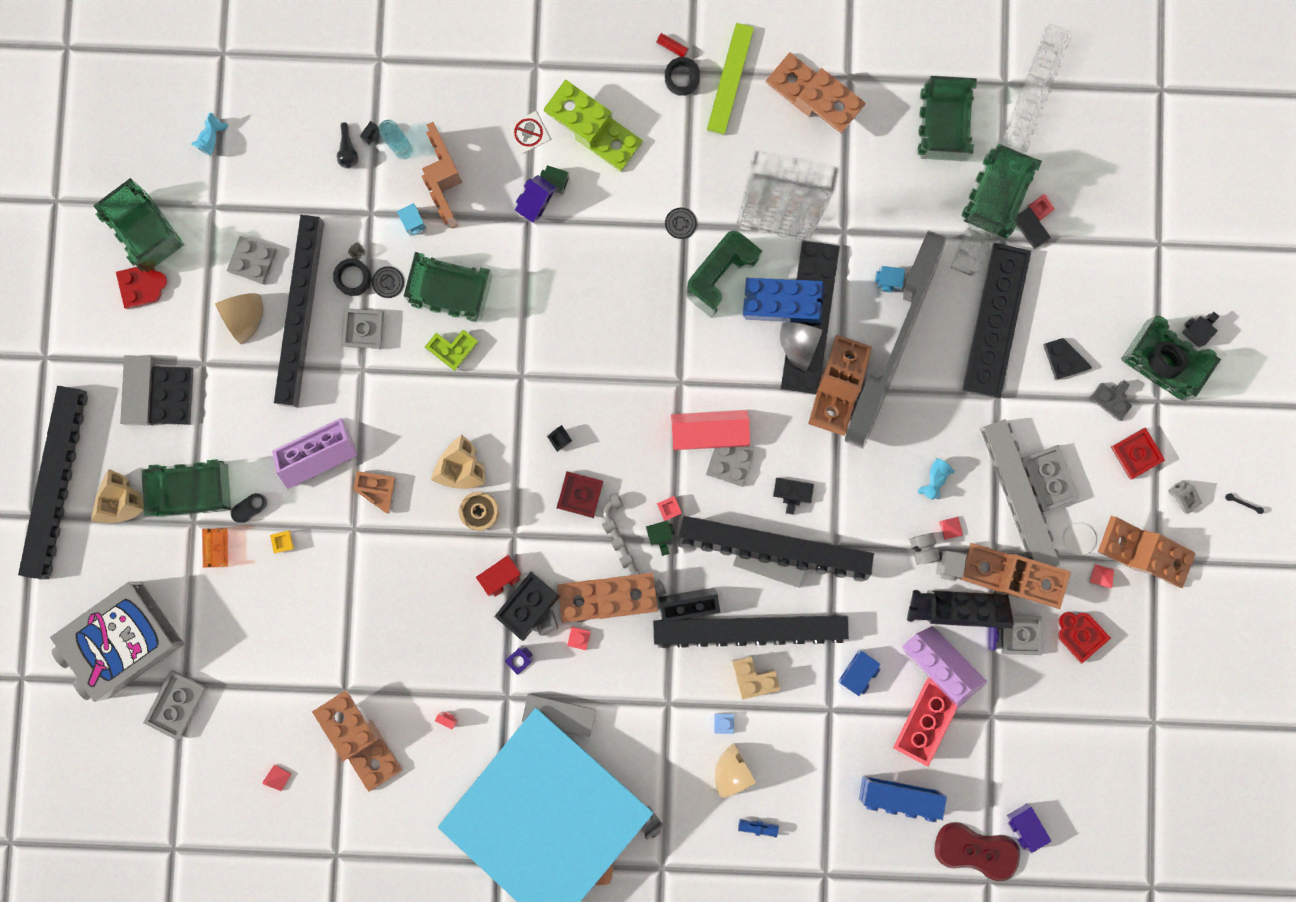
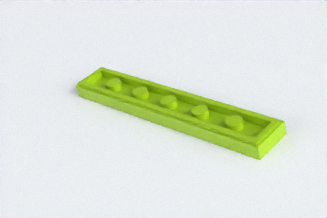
M737 22L735 24L707 131L722 135L726 133L754 30L752 26Z

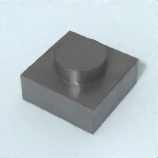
M549 610L537 624V630L541 636L559 629L552 610Z

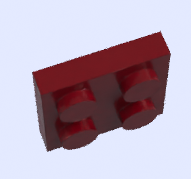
M566 471L557 509L594 518L604 481Z

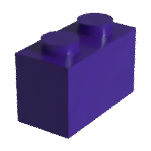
M539 175L526 181L524 193H521L516 200L517 206L515 211L532 223L541 218L557 188Z
M1025 804L1007 815L1010 820L1007 823L1013 833L1017 832L1020 837L1017 840L1023 850L1027 849L1033 853L1052 842L1030 805Z

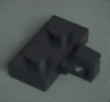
M776 477L773 497L783 498V503L787 504L785 514L794 515L796 505L800 506L801 502L811 503L814 484Z

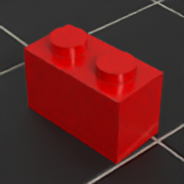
M507 555L476 576V579L488 596L494 595L496 597L505 591L503 589L504 586L507 584L512 586L521 580L519 576L522 573L510 555Z

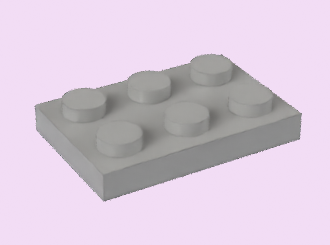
M1059 445L1022 458L1026 464L1025 471L1027 476L1032 480L1034 494L1039 499L1041 512L1079 499Z
M170 670L143 723L177 741L180 740L207 687L174 670Z

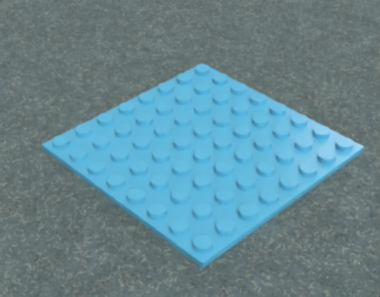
M535 707L437 828L515 901L581 902L654 812Z

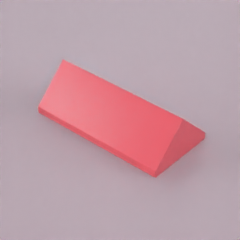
M747 410L671 414L673 450L750 446V425Z
M927 678L893 747L895 750L929 767L958 708L930 679Z

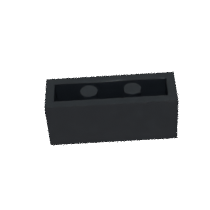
M715 587L658 597L663 623L720 613L718 594Z

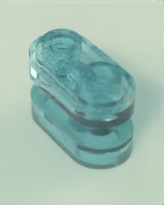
M393 120L382 121L379 125V133L396 157L399 159L409 158L413 148L407 137Z

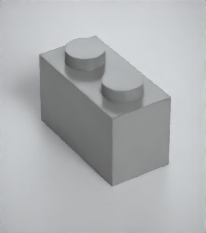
M939 551L941 559H938L936 574L941 575V579L957 581V577L963 578L967 554Z

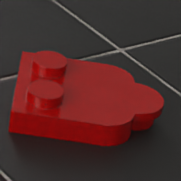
M141 265L116 272L125 309L157 302L161 298V290L167 285L165 274L156 271L150 265Z
M1065 612L1059 617L1058 622L1061 629L1058 632V638L1080 664H1083L1111 639L1087 613L1075 615L1072 612Z

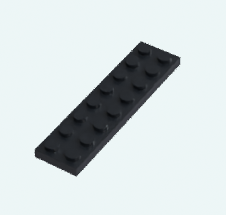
M802 240L796 280L823 281L825 291L824 302L821 303L823 306L822 324H800L812 326L823 331L806 372L793 365L785 353L780 390L816 395L822 374L840 249L838 245Z
M993 243L962 391L997 399L1001 398L1031 256L1030 250L999 243Z

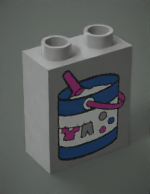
M142 581L127 582L50 637L56 646L51 650L55 661L63 668H71L78 678L73 682L75 690L83 699H92L93 702L110 698L184 645V642Z

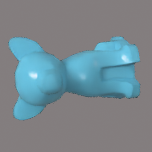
M210 112L205 120V128L200 132L198 139L192 142L191 145L211 156L216 143V131L225 130L228 124L221 123Z
M936 458L930 469V484L919 488L917 492L924 494L929 499L938 500L941 497L940 487L945 484L950 474H954L955 470L945 461Z

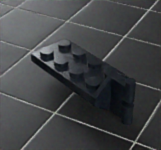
M913 590L907 614V621L909 622L927 620L930 624L1013 629L1014 625L1009 596L1003 594L927 590V593H920L919 590Z

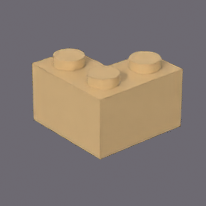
M750 655L732 660L742 700L780 690L774 669L756 674Z

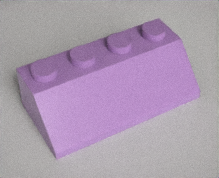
M342 418L272 451L276 473L287 489L297 486L301 482L316 477L318 474L333 469L335 466L357 456L355 445Z
M933 626L916 633L902 646L904 653L958 709L987 683V680Z

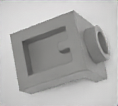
M1183 480L1168 490L1169 494L1177 499L1182 511L1186 514H1189L1202 504L1195 487Z

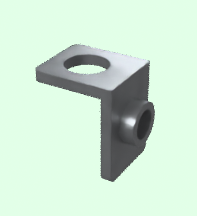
M655 813L652 815V823L641 828L645 833L646 840L650 837L653 839L662 832V822Z

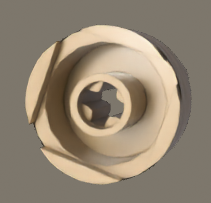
M473 492L468 494L461 502L459 516L462 523L468 528L476 531H485L492 528L498 522L500 507L496 499L484 492ZM478 507L484 509L482 516L475 514L478 511Z

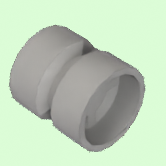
M933 532L909 539L911 548L916 551L914 554L916 565L941 559L938 548L934 547L936 539Z

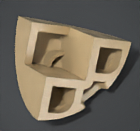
M242 294L215 303L226 327L238 343L246 342L256 333L260 319L263 317V301L260 294Z
M460 435L447 447L433 470L432 481L443 486L458 489L474 488L485 484L484 465L478 462L475 456L477 450L467 438Z
M108 469L95 499L91 521L118 523L136 517L144 510V503L138 490L134 491L129 485L130 480L125 476Z
M732 744L723 752L716 766L715 785L721 798L734 795L756 784L735 744Z

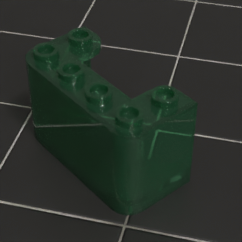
M930 76L929 80L925 82L924 88H921L920 100H923V107L921 106L919 111L922 125H919L918 136L921 137V143L918 144L917 153L921 155V159L967 162L973 155L974 144H970L972 142V137H970L971 107L974 100L972 89H976L977 78Z
M998 144L994 149L991 148L983 160L982 164L985 165L983 171H979L975 182L978 183L976 189L973 188L969 194L968 199L971 201L964 207L961 217H964L963 222L1002 238H1008L1015 230L1018 212L1028 187L1034 179L1035 170H1039L1042 161L1001 144Z
M131 178L93 205L97 210L95 214L102 223L105 222L110 229H114L116 231L115 237L120 243L126 245L124 249L128 253V256H126L128 261L133 266L136 265L141 272L146 271L148 273L185 245L149 194Z
M729 231L690 277L687 284V298L712 318L718 311L716 307L722 300L721 292L714 285L732 263L738 268L744 265L754 267L759 261L763 250L740 232Z
M415 252L404 292V298L408 303L418 309L428 307L430 308L429 311L441 313V311L448 312L449 316L459 318V315L467 317L466 320L477 322L478 319L482 320L493 277L490 269L480 268L478 272L474 267L471 269L438 261L432 257L430 259L424 257L425 254Z
M1154 316L1146 320L1121 360L1174 397L1183 401L1196 398L1221 359L1211 349L1197 351L1191 343L1179 339L1175 332L1168 330L1170 326L1168 325V320L1164 317ZM1162 341L1173 342L1180 346L1188 358L1187 368L1174 379H1166L1159 376L1148 363L1149 352ZM1161 353L1163 359L1169 365L1175 367L1173 361L1168 356Z
M218 459L206 460L207 464L204 462L193 463V467H186V464L174 465V468L167 469V466L148 465V469H141L144 516L168 517L231 511L228 464Z

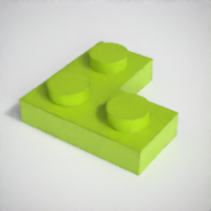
M462 330L452 344H450L436 332L425 348L453 371H456L478 344V341L465 330Z

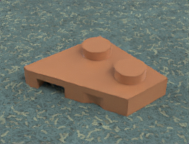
M356 471L353 490L383 512L390 514L396 477Z

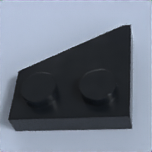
M1064 338L1043 344L1055 380L1092 369L1091 365Z

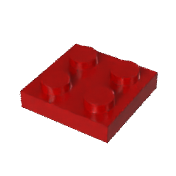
M1146 427L1111 446L1130 480L1165 461Z

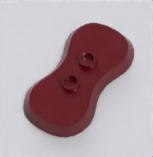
M952 822L944 825L936 837L935 856L945 867L954 869L972 868L994 881L1009 880L1017 871L1020 862V849L1018 844L1008 836H984L974 832L964 824Z

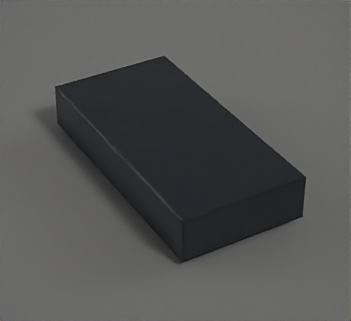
M1030 207L1012 218L1033 249L1051 238Z

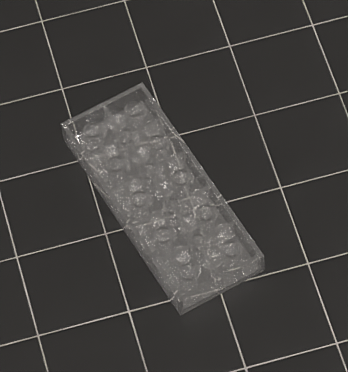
M754 151L736 225L740 226L739 228L743 230L757 229L759 233L769 234V232L777 233V236L782 238L791 236L795 237L798 241L810 240L834 194L839 168Z

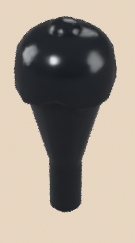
M342 122L340 124L342 136L340 148L336 154L337 162L341 167L349 169L357 165L358 154L349 137L348 123Z

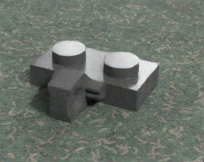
M1125 380L1120 381L1117 387L1112 385L1111 388L1104 383H1100L1089 397V399L1118 421H1122L1133 406L1125 400L1127 395L1124 392L1130 386Z

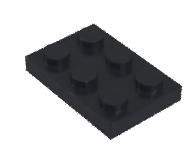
M153 366L150 408L151 424L190 425L194 368Z
M530 572L494 617L520 640L524 641L559 599L560 595L537 575Z

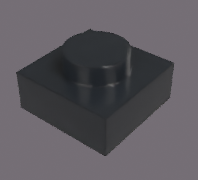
M370 121L360 135L362 141L368 145L371 142H375L380 131L378 126Z
M562 425L547 436L557 452L572 442V439Z

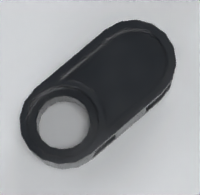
M259 493L251 494L232 508L231 518L238 523L247 522L266 508V497ZM256 497H260L262 500V505L259 508H255L252 504L253 499Z

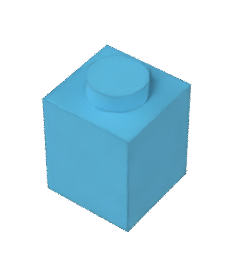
M414 203L397 211L409 236L412 234L413 236L418 235L426 228Z

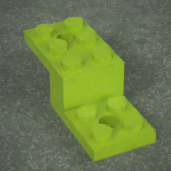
M566 79L543 109L546 114L575 134L576 141L620 172H622L643 143L641 138L612 119V111ZM568 102L575 104V108L571 111L565 109V104ZM619 141L622 147L619 150H614L611 147L613 142Z

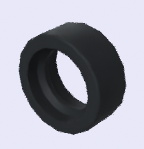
M678 57L668 63L665 69V84L672 93L678 96H686L697 89L700 82V70L692 59ZM685 66L692 71L693 80L688 86L680 87L673 83L671 74L675 68Z
M354 258L345 259L335 267L333 281L336 287L344 294L358 296L369 288L371 273L368 267L360 260ZM351 266L358 267L363 273V281L356 288L346 287L341 280L342 272Z
M1162 341L1149 352L1148 363L1159 376L1166 379H1174L1187 368L1188 358L1180 346L1173 342ZM1161 353L1168 356L1173 361L1175 367L1169 365L1163 359Z

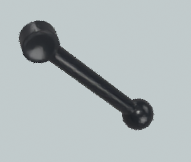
M1231 493L1225 495L1227 501H1235L1255 510L1258 514L1264 513V508L1255 507L1237 499Z

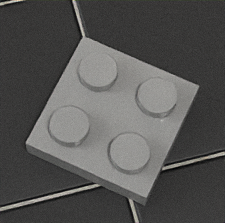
M240 236L227 272L264 285L277 249Z
M344 308L341 346L381 350L384 312Z
M743 446L714 448L706 475L742 487L754 450Z
M1013 615V629L1002 628L1001 654L1042 655V616Z

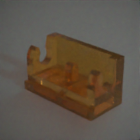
M227 528L202 529L203 568L228 567Z

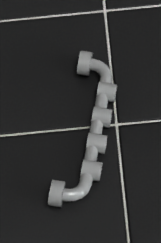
M616 493L610 496L611 500L603 508L605 523L602 525L607 534L611 533L614 538L611 541L614 550H620L623 556L619 558L623 568L628 567L631 572L630 575H637L640 572L610 514L613 507L616 510L624 507L619 495ZM661 580L655 581L656 594L659 597L666 594Z

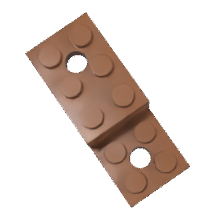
M791 52L787 54L766 80L770 87L805 115L810 117L814 112L840 134L843 133L866 104V102L823 68L816 73ZM789 75H795L797 77V82L790 83L787 80V77ZM837 102L842 103L844 109L837 111L834 108V104Z
M434 122L427 124L429 131L426 134L433 148H435L434 150L439 161L422 168L424 175L421 177L428 190H432L430 196L436 207H440L438 212L444 224H449L452 229L458 226L442 192L463 182Z
M839 335L835 336L827 366L817 389L808 424L842 436L846 435L854 403L862 388L872 349L871 346ZM845 355H851L853 359H849ZM827 411L834 412L835 416L829 415Z
M1115 516L1110 517L1098 549L1099 553L1135 571L1153 575L1182 589L1196 554L1161 534L1141 530Z
M970 543L963 578L959 580L1013 597H1021L1061 609L1071 571L1016 554H1006ZM984 561L989 565V569L985 573L979 569L980 563ZM1044 579H1048L1051 583L1048 590H1044L1041 587V582Z
M653 573L557 584L558 594L560 595L559 603L562 623L658 612ZM633 589H639L642 592L639 600L631 598L630 593ZM580 595L584 598L583 606L577 607L574 605L573 599L575 596Z
M347 690L312 711L343 762L347 759L349 760L368 792L403 770L373 721L371 720L367 723ZM337 712H342L345 716L342 723L335 720ZM372 759L380 761L379 769L375 770L371 767L370 762Z

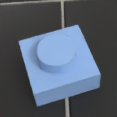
M714 713V734H734V714Z

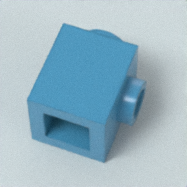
M882 266L875 274V282H878L877 288L889 293L893 292V290L900 291L903 288L905 269Z

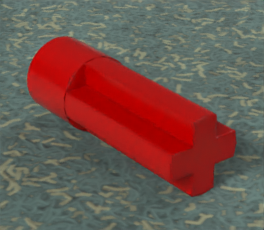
M663 33L658 36L656 41L657 44L680 57H685L689 48Z

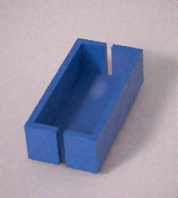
M746 278L744 295L747 298H744L743 316L746 320L822 324L823 306L821 303L824 302L825 285L823 281Z
M866 776L862 777L859 800L866 806V809L878 811V808L886 810V813L894 815L902 812L906 817L917 819V816L925 818L924 820L936 822L937 819L943 820L947 796L939 790Z

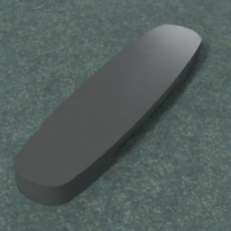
M929 230L925 235L904 287L903 300L911 302L910 308L883 375L876 377L869 374L845 436L844 441L862 449L866 445L942 256L947 240L946 236Z

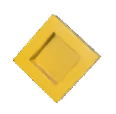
M290 530L270 535L274 554L294 550Z

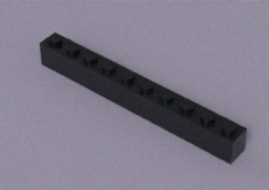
M300 214L274 396V404L279 406L298 408L324 228V221L317 216Z
M57 385L18 576L44 580L49 579V576L52 574V560L57 552L56 540L61 532L59 527L60 521L65 513L63 508L64 501L68 497V482L72 478V462L76 459L75 448L80 440L79 428L83 423V409L88 401L87 391Z
M683 516L678 544H682L686 548L698 547L706 552L714 550L719 551L722 555L729 556L734 554L739 555L742 559H758L762 563L775 562L783 567L790 565L795 566L799 570L811 569L819 574L831 573L839 578L851 577L859 582L868 580L872 574L874 553L688 516Z
M847 615L686 619L664 623L662 620H653L654 645H658V648H670L669 644H677L678 648L689 647V644L696 643L697 647H708V643H716V646L721 647L728 646V643L735 642V646H747V642H755V645H766L768 641H774V645H786V641H793V644H805V640H813V644H824V640H832V643H844V639H849Z

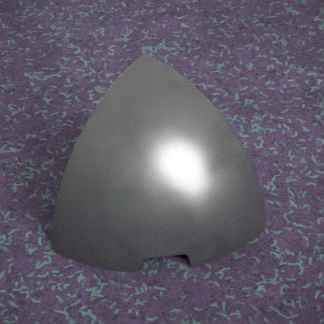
M782 323L780 330L781 346L793 365L805 372L807 371L823 330L800 323Z

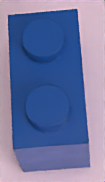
M858 650L837 682L857 696H860V694L864 695L870 686L868 683L871 678H875L879 674V666L881 664L863 651Z

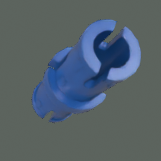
M739 820V832L754 833L755 836L766 835L775 838L778 836L779 825L762 823L761 820H757V822Z

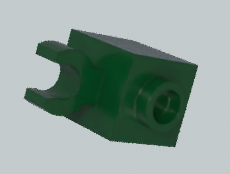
M668 520L646 526L650 544L658 543L662 556L668 555L669 550L666 541L673 539L672 535L676 534L673 523L669 524Z

